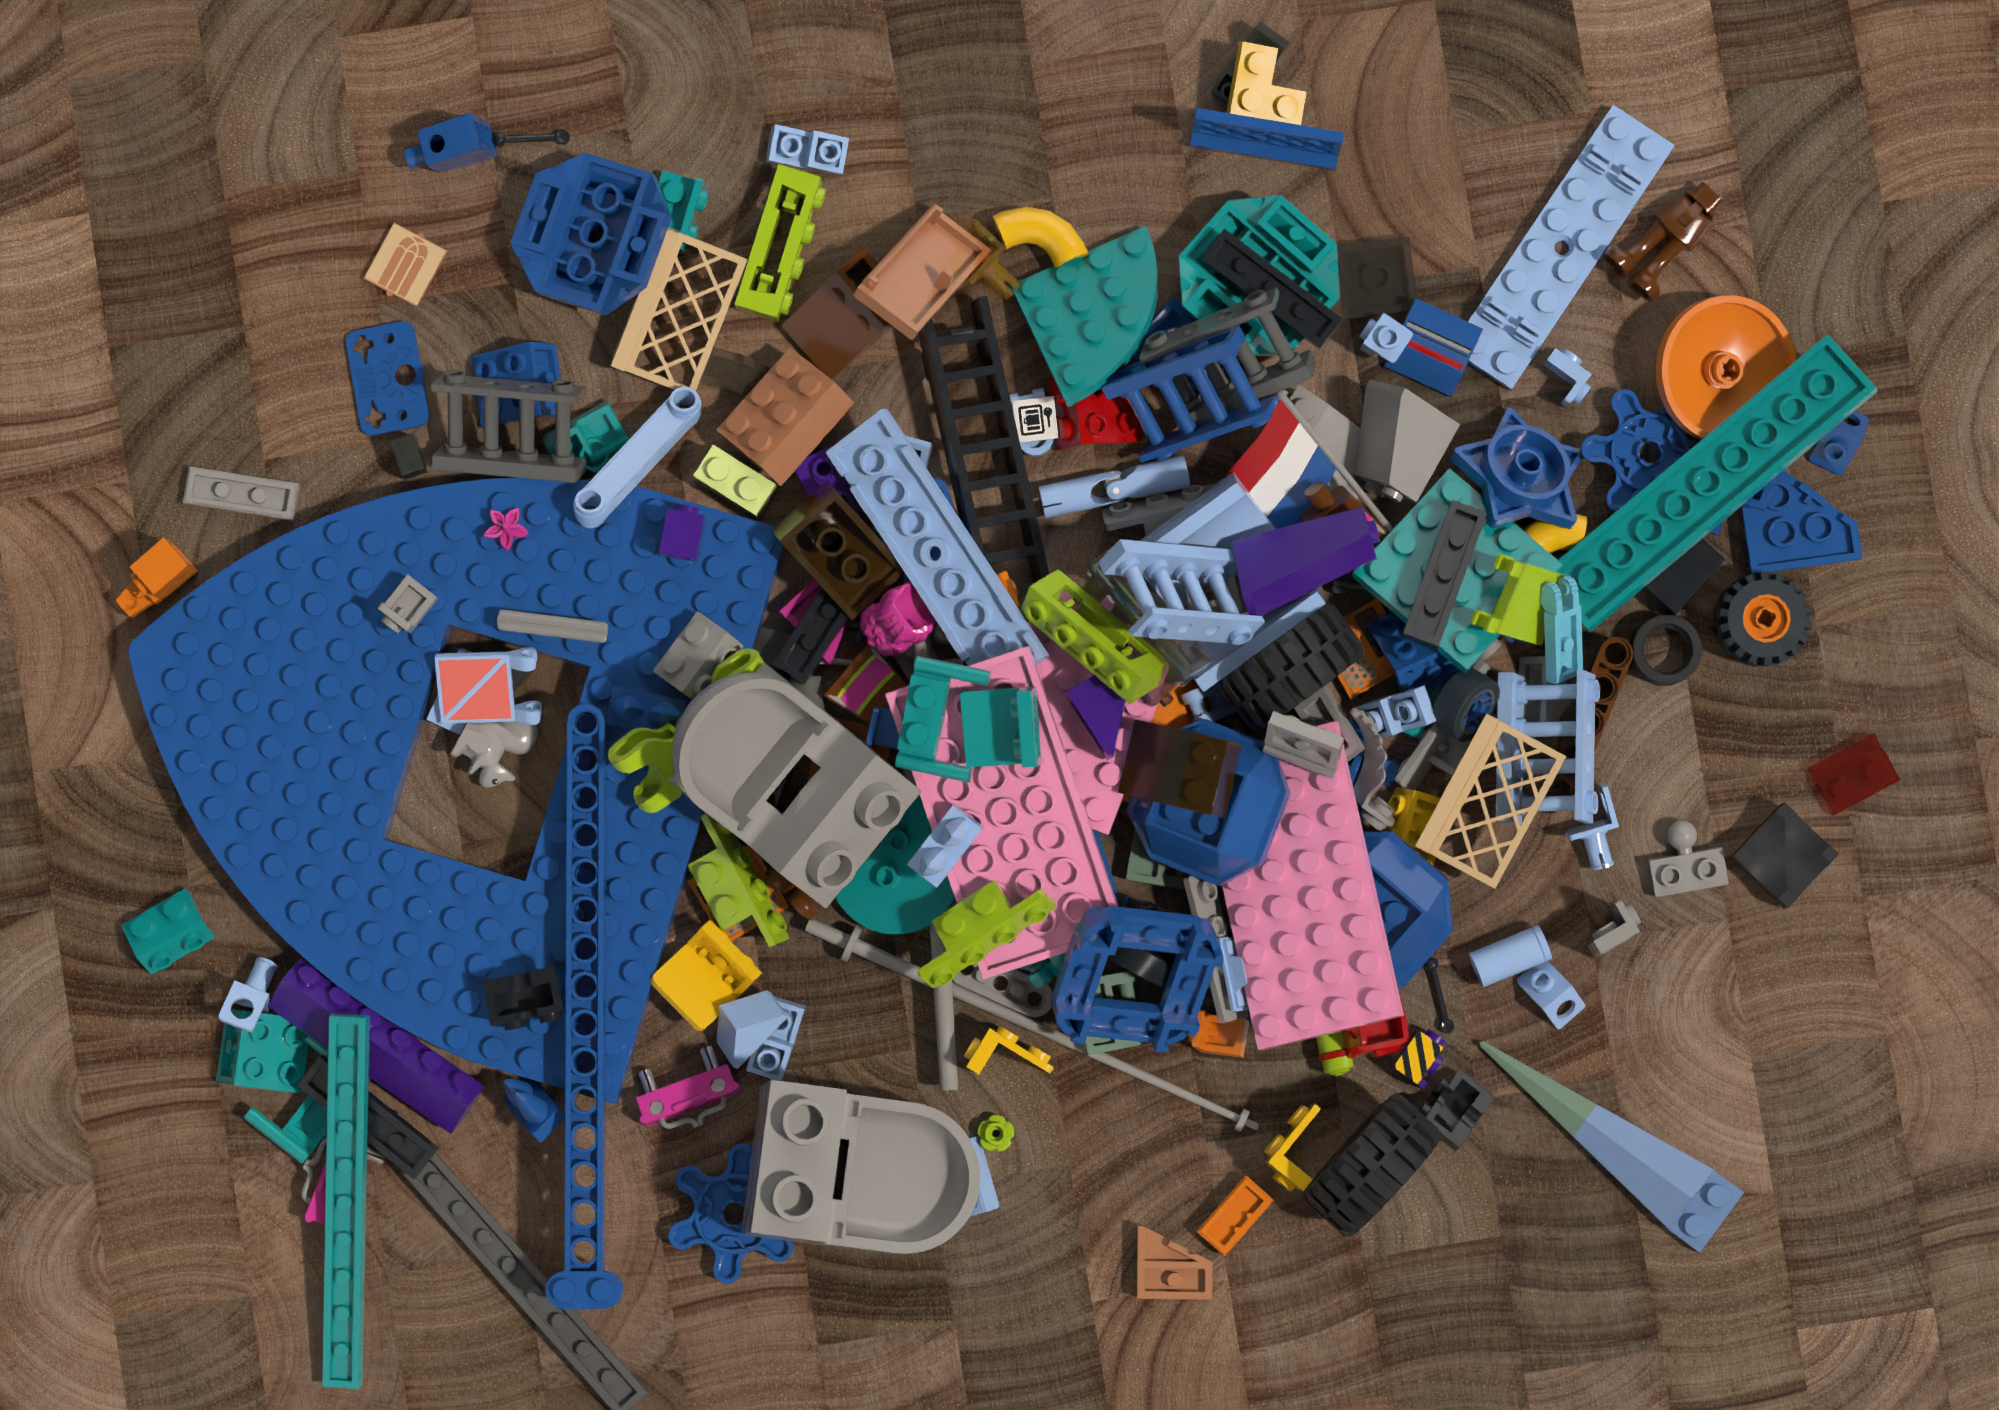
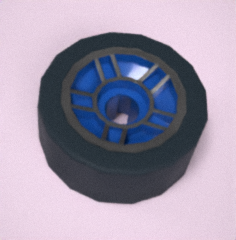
M1472 667L1466 674L1461 670L1457 672L1444 685L1436 699L1433 708V715L1437 720L1433 722L1435 727L1457 741L1466 742L1472 740L1485 715L1493 716L1496 711L1500 697L1498 683Z

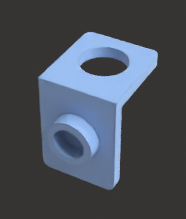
M1549 961L1526 970L1516 980L1519 986L1542 1008L1557 1029H1561L1586 1006L1573 986ZM1572 1000L1570 1009L1562 1015H1557L1559 1006L1565 1001Z

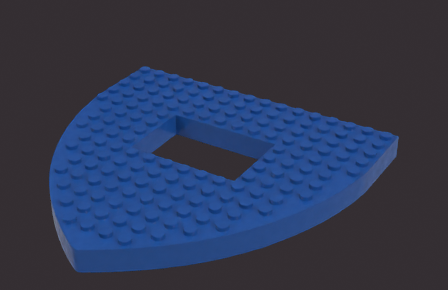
M495 478L456 482L382 497L330 514L299 527L263 545L207 580L131 642L128 654L145 714L169 775L204 841L220 865L258 913L287 943L328 979L395 1025L468 1061L565 1089L567 745L526 881L387 841L437 679L435 654L445 653L451 630L454 628L519 648L533 647L539 654L590 668L579 705H594L603 712L606 719L612 687L687 700L688 706L692 700L654 673V668L697 611L743 645L742 649H753L759 627L762 626L785 546L771 531L775 526L641 487H635L600 526L586 528L575 518L573 504L577 493L591 480L579 479L576 483L528 478ZM677 504L698 507V514L706 517L698 563L660 555L659 550L667 508L676 510ZM587 506V507H585L584 509L592 510V509H595V508H597V507H595V506ZM519 508L517 524L524 526L529 535L523 538L513 537L512 546L508 552L501 546L500 537L496 539L483 537L488 528L495 525L491 520L490 510L499 511L506 517L510 510ZM407 574L439 598L411 634L403 628L397 633L381 621L384 613L378 609L381 603H385ZM500 610H511L600 621L608 624V636L606 642L600 643L503 631L497 628V617ZM591 713L581 715L577 722L578 730L584 734L594 731L597 725V719ZM607 725L606 1102L618 1104L653 990L650 979L660 967L689 870L688 865L691 863L703 823L700 815L705 812L684 793L658 812L646 813L641 811L633 794L635 787L647 775L649 765L632 773H622L616 770L608 759V751L618 740L633 729ZM589 750L583 751L577 758V765L582 771H590L597 762L595 753ZM592 788L582 789L577 795V803L583 809L591 808L596 803L597 796ZM589 825L580 828L577 832L578 843L584 847L592 845L597 836L595 829ZM584 863L579 866L576 874L579 882L590 884L596 878V868L594 865ZM587 900L578 905L576 913L579 920L588 922L595 917L596 906L593 902ZM590 938L579 941L576 947L578 956L583 960L592 958L596 952L594 941ZM555 966L564 1011H561V1020L540 1024L539 1017L526 1019L527 1027L505 1031L504 1024L491 1026L483 981ZM583 976L578 980L576 990L580 996L584 998L590 997L595 992L596 983L593 978ZM586 1013L578 1017L576 1028L579 1033L589 1035L595 1030L596 1022L592 1015ZM584 1051L577 1056L576 1067L579 1071L589 1073L594 1069L596 1060L592 1053ZM582 1089L578 1092L579 1094L595 1098L593 1092L588 1089Z

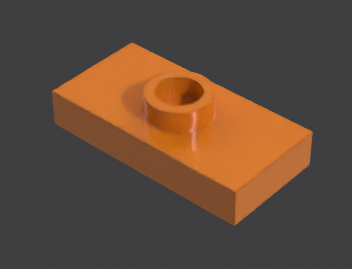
M1245 1175L1196 1232L1223 1256H1226L1274 1200Z

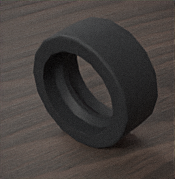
M1658 615L1646 620L1634 632L1630 642L1633 650L1631 663L1634 670L1645 681L1657 686H1672L1686 680L1697 669L1702 657V642L1697 630L1686 619L1676 615ZM1672 629L1678 632L1687 644L1685 662L1672 672H1660L1653 669L1647 663L1644 656L1646 639L1656 630Z

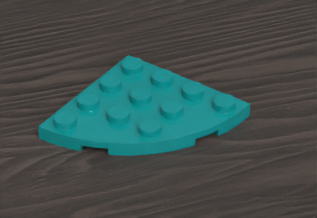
M1146 226L1089 250V255L1083 258L1077 257L1057 269L1052 266L1011 284L1013 294L1067 407L1085 399L1107 383L1106 379L1122 363L1126 365L1148 332L1158 299V264L1153 243Z

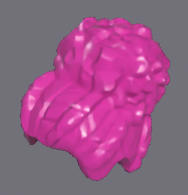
M909 581L886 591L880 603H872L870 607L862 612L860 622L861 630H863V635L867 637L868 644L871 647H875L878 653L886 657L896 656L905 652L912 644L922 643L933 631L932 629L938 626L932 613Z

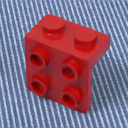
M1049 378V397L1054 396L1059 438H1055L1057 451H1069L1092 444L1135 443L1142 439L1141 423L1127 398L1118 396L1108 400L1102 388H1100L1085 399L1067 407L1054 378Z

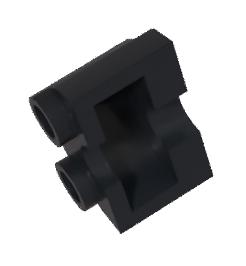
M555 966L483 981L491 1026L504 1024L505 1031L527 1027L526 1019L539 1017L540 1024L562 1019L561 1011H564Z
M1460 1069L1451 1080L1444 1076L1431 1092L1436 1099L1432 1104L1426 1101L1419 1111L1439 1129L1441 1141L1456 1151L1470 1134L1476 1122L1485 1113L1495 1096Z

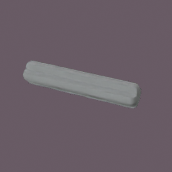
M500 610L497 617V628L503 631L600 643L606 642L608 636V624L600 621L511 610Z

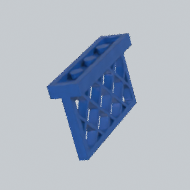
M1196 108L1190 147L1335 171L1344 132Z

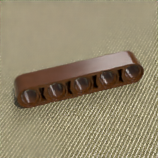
M1611 637L1602 642L1596 649L1587 671L1595 674V679H1602L1609 685V695L1607 698L1599 699L1598 702H1595L1594 753L1633 657L1632 646L1621 637ZM1608 645H1616L1622 650L1623 660L1620 664L1615 665L1607 661L1605 649ZM1576 701L1568 721H1576ZM1561 736L1556 751L1564 755L1567 748L1576 749V736ZM1575 773L1557 774L1553 783H1563L1568 789V796H1575ZM1549 788V790H1548L1546 796H1550V792H1549V791H1550V788Z

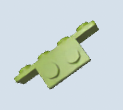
M706 812L701 814V819L717 849L690 863L688 867L721 930H727L753 916L769 947L788 940L789 935L786 931V922L782 915L775 911L769 899V890L766 884L757 877L751 865L752 859L747 849L740 845L735 834Z
M994 880L931 921L947 951L917 970L920 979L932 988L951 982L957 973L969 965L981 962L987 953L999 945L1013 941L1019 932L1031 924H1037L1046 919L1049 912L1057 908L1054 899L1043 890H1038L1014 907H1011L1000 885Z

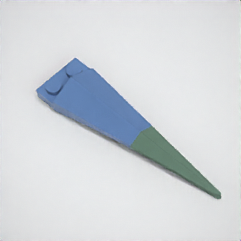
M1479 1042L1481 1048L1597 1159L1656 1219L1698 1253L1702 1251L1744 1194L1742 1190L1707 1165L1486 1042Z

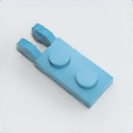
M1568 575L1560 578L1557 582L1558 585L1554 584V582L1544 584L1540 592V603L1546 611L1544 612L1546 682L1554 685L1576 677L1577 670H1583L1582 618L1579 592L1577 591L1579 588L1577 587L1576 580Z

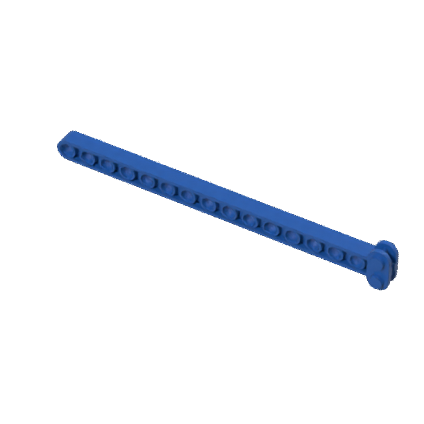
M590 704L576 706L571 710L567 719L565 1271L553 1275L546 1286L547 1299L553 1306L559 1309H607L620 1301L624 1291L623 1282L620 1277L612 1271L605 1270L607 724L603 712ZM586 713L594 714L597 719L594 731L587 734L581 733L577 727L579 717ZM587 750L593 751L597 758L595 767L590 771L580 770L577 765V758L580 753ZM592 788L597 796L596 803L591 808L583 809L577 803V795L582 789ZM589 825L595 829L597 836L592 845L584 847L577 841V832L583 826ZM584 863H591L596 868V878L590 884H582L577 879V869ZM583 901H591L596 906V915L591 921L582 922L577 917V907ZM590 938L596 945V952L592 958L583 960L578 956L576 947L582 939ZM590 976L596 983V989L593 995L584 998L578 994L576 984L581 977ZM588 1013L594 1017L596 1027L591 1034L582 1035L576 1028V1021L579 1016ZM584 1051L592 1053L596 1060L594 1069L589 1073H582L576 1067V1058ZM582 1089H588L595 1095V1105L589 1111H583L576 1105V1095ZM582 1127H588L595 1133V1143L589 1149L581 1148L576 1143V1133ZM582 1165L590 1166L595 1172V1180L588 1187L581 1186L576 1181V1171ZM581 1203H588L595 1210V1218L588 1225L578 1222L575 1216L576 1208ZM581 1241L591 1243L595 1249L594 1258L590 1262H581L576 1257L575 1248Z

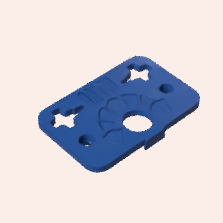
M406 321L350 332L346 338V347L361 430L369 436H376L424 426L428 422L430 414L424 382H426L424 364L420 362L414 327ZM360 336H365L367 341H373L374 347L368 349L367 364H365V359L362 357L361 352L354 351L353 348L354 344L359 343ZM389 336H392L394 338L393 342L391 343L387 341V338ZM402 365H411L416 372L414 382L407 386L400 385L395 378L397 369ZM373 400L379 413L386 414V420L381 421V427L375 429L372 423L366 422V417L372 414ZM403 412L407 414V417L405 419H401L400 417L401 413Z

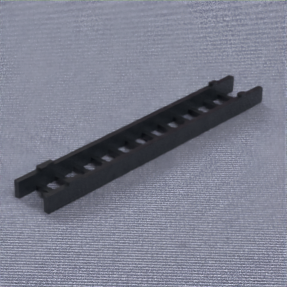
M982 296L971 302L977 330L973 331V327L950 330L947 336L936 337L931 318L918 333L922 350L921 357L926 380L929 381L959 519L989 564L1028 557L1033 578L1032 584L1046 577V575H1049V570L987 296ZM979 341L976 344L978 358L982 359L983 367L944 373L939 351L940 347ZM982 377L988 378L992 403L952 409L947 387L948 383ZM990 413L996 414L1001 439L960 445L955 420ZM1004 449L1009 475L969 482L963 456ZM1012 485L1017 511L977 518L971 492ZM1020 521L1025 547L985 555L979 528ZM1032 584L1017 586L1019 596L1027 595Z

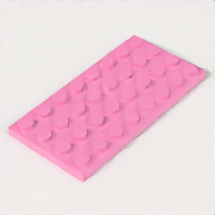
M1029 645L968 665V667L991 671L988 686L951 678L936 760L967 767L965 763L960 694L963 691L1036 686L1042 762L1037 767L1022 768V764L970 767L972 768V776L969 783L912 771L916 785L922 791L920 797L932 831L953 804L957 805L984 827L947 874L957 904L994 880L1000 885L1011 907H1014L1038 890H1043L1054 899L1057 908L1049 912L1046 919L1037 924H1031L1019 932L1013 941L999 945L987 953L986 957L978 963L983 979L1066 953L1073 931L1083 919V914L1087 909L1094 906L1101 908L1118 907ZM909 686L885 694L899 736Z
M1334 721L1315 726L1317 728L1329 729L1342 737L1338 722ZM1344 744L1338 762L1339 766L1333 779L1285 760H1279L1291 794L1263 865L1234 878L1231 882L1222 886L1237 956L1243 958L1248 982L1244 988L1258 1050H1266L1404 1016Z

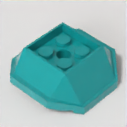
M1282 195L1228 200L1178 257L1182 308L1195 320L1240 303L1247 297L1244 292L1201 260L1223 229L1234 235L1329 309L1340 299L1337 243ZM1274 316L1292 351H1294L1304 338ZM1257 317L1239 324L1254 356H1278Z

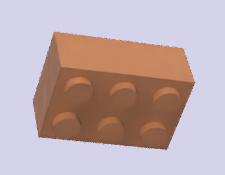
M789 347L716 431L737 452L779 486H782L854 405V402L832 379Z

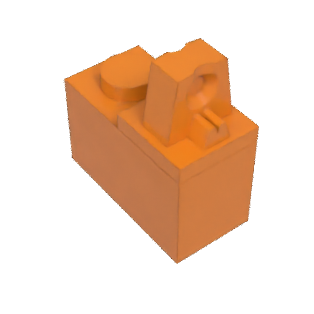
M163 537L130 566L133 571L130 575L132 582L120 594L116 602L127 615L133 618L154 604L161 606L195 577L199 571L175 544Z

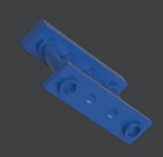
M1239 325L1145 364L1138 361L1121 367L1106 379L1107 383L1101 387L1108 400L1118 396L1127 398L1149 438L1138 456L1141 463L1154 458L1156 461L1165 460L1177 450L1249 425L1252 428H1257L1271 419V414L1279 402L1276 395L1259 401L1236 358L1238 355L1237 351L1246 338ZM1216 361L1218 364H1223L1244 407L1226 412L1204 370L1206 365ZM1185 373L1186 376H1191L1213 419L1199 425L1194 423L1172 381L1174 376ZM1152 384L1154 387H1159L1182 432L1178 429L1163 435L1140 392L1143 387Z

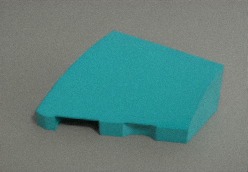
M608 400L570 420V452L574 453V457L586 458V470L598 473L629 440ZM555 428L543 434V443L550 455L555 452Z

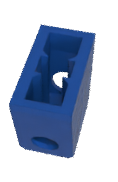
M467 113L419 130L418 137L420 143L404 148L405 159L410 169L427 165V167L438 172H445L498 157L496 147L492 141L493 136L489 122L472 113Z

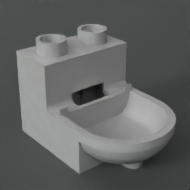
M763 663L756 673L730 675L717 680L703 689L684 710L673 737L672 761L674 774L670 777L669 781L700 809L749 845L778 873L825 908L829 906L842 888L851 882L856 871L887 833L899 823L904 812L922 792L859 737L766 663ZM805 754L821 768L782 814L766 800Z
M770 1080L760 1086L741 1235L884 1254H912L924 1252L945 1243L959 1232L971 1216L980 1189L978 1157L965 1131L945 1113L919 1103L846 1094L847 1090L778 1080ZM840 1139H844L845 1148L837 1200L833 1199Z

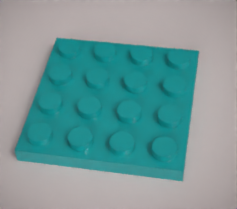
M1450 468L1375 548L1376 559L1358 567L1352 574L1354 580L1405 623H1407L1451 501L1455 500L1486 512L1483 496ZM1487 515L1437 649L1438 652L1464 674L1468 672L1501 635L1483 630L1484 628L1470 623L1475 609L1493 614L1509 576L1507 572L1493 567L1498 553L1555 572H1559L1563 566L1561 562L1515 523L1511 522L1496 528H1490Z

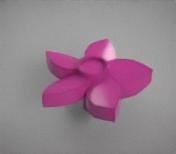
M519 508L510 510L506 517L499 511L490 510V517L495 525L488 528L483 536L484 538L496 539L500 537L501 546L508 552L512 546L513 537L523 538L529 535L524 526L517 524Z

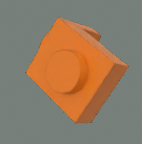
M1200 1010L1197 1016L1200 1024L1199 1031L1194 1037L1190 1034L1188 1035L1189 1040L1192 1041V1047L1201 1053L1244 1058L1249 1021L1242 1018L1220 1023L1217 1015Z

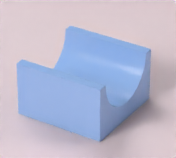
M1233 472L1140 541L1231 549L1234 554L1233 540L1268 532L1276 528ZM1236 563L1225 573L1224 579L1231 576H1239ZM1118 576L1122 583H1125L1131 589L1127 578ZM1144 578L1156 607L1167 608L1155 580ZM1171 580L1184 609L1187 610L1188 598L1183 583ZM1200 583L1201 587L1209 585L1206 583ZM1318 587L1263 615L1265 623L1254 633L1253 638L1244 644L1234 645L1231 643L1182 640L1178 652L1190 669L1197 684L1205 692L1325 605L1326 602L1322 591Z

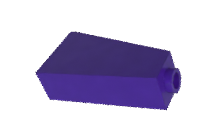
M1364 507L1233 540L1232 544L1242 596L1249 615L1263 616L1376 559L1373 543L1380 542L1375 520L1367 521Z

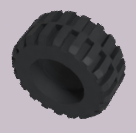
M1326 602L1325 605L1219 681V690L1249 730L1258 732L1268 726L1273 711L1283 715L1354 664L1363 656L1364 647L1335 605Z
M1391 1095L1356 1129L1319 1170L1303 1192L1305 1201L1341 1235L1353 1236L1393 1198L1429 1157L1441 1140L1439 1129L1402 1095Z

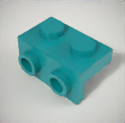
M187 888L121 925L136 958L150 974L166 969L176 960L192 951L200 949L215 937L212 930L204 922L193 896Z

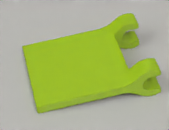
M1498 553L1493 567L1507 572L1509 576L1493 614L1475 609L1470 623L1484 628L1483 630L1493 634L1498 633L1542 646L1545 639L1544 612L1546 611L1540 603L1541 588L1549 582H1554V584L1558 585L1559 579L1567 575Z

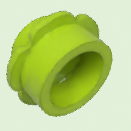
M990 1116L987 1121H982L978 1127L977 1133L981 1138L980 1144L988 1151L995 1149L1001 1152L1006 1150L1011 1145V1138L1014 1137L1013 1125L1010 1122H1006L1003 1116ZM994 1130L999 1131L1000 1135L998 1137L992 1135Z

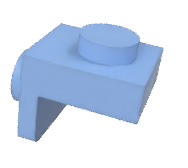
M1383 313L1378 322L1371 318L1359 337L1365 340L1360 350L1371 357L1376 353L1393 364L1412 338L1413 332Z
M1555 348L1543 365L1573 386L1561 402V405L1567 408L1572 401L1579 405L1591 388L1586 383L1591 373L1580 366L1582 360L1567 349H1563L1560 352Z

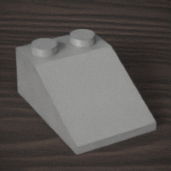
M1298 385L1290 397V401L1357 484L1364 490L1363 486L1366 482L1354 475L1360 428L1331 405ZM1336 469L1326 486L1331 492L1338 486L1343 485L1358 499V495Z

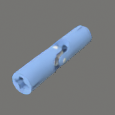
M1179 455L1162 461L1134 465L1123 472L1109 471L1038 486L1044 516L1045 519L1118 503L1126 499V497L1143 498L1190 487V479L1184 455ZM1104 480V486L1109 496L1106 498L1096 497L1091 494L1093 486Z

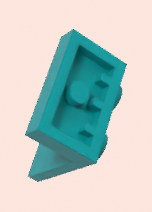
M1036 686L963 691L960 694L965 763L967 767L1022 764V768L1037 767L1042 762Z
M231 1009L232 1014L239 1019H245L253 1013L251 1011ZM261 1013L253 1032H247L224 1023L216 1082L234 1086L301 1093L302 1089L297 1085L305 1076L309 1045L304 1040L308 1034L282 1016Z

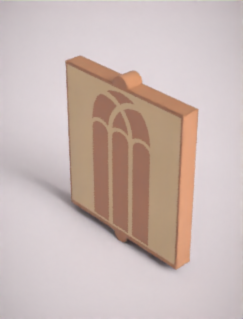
M394 222L363 279L386 291L388 297L396 296L418 308L448 250L425 239L423 233L416 234Z

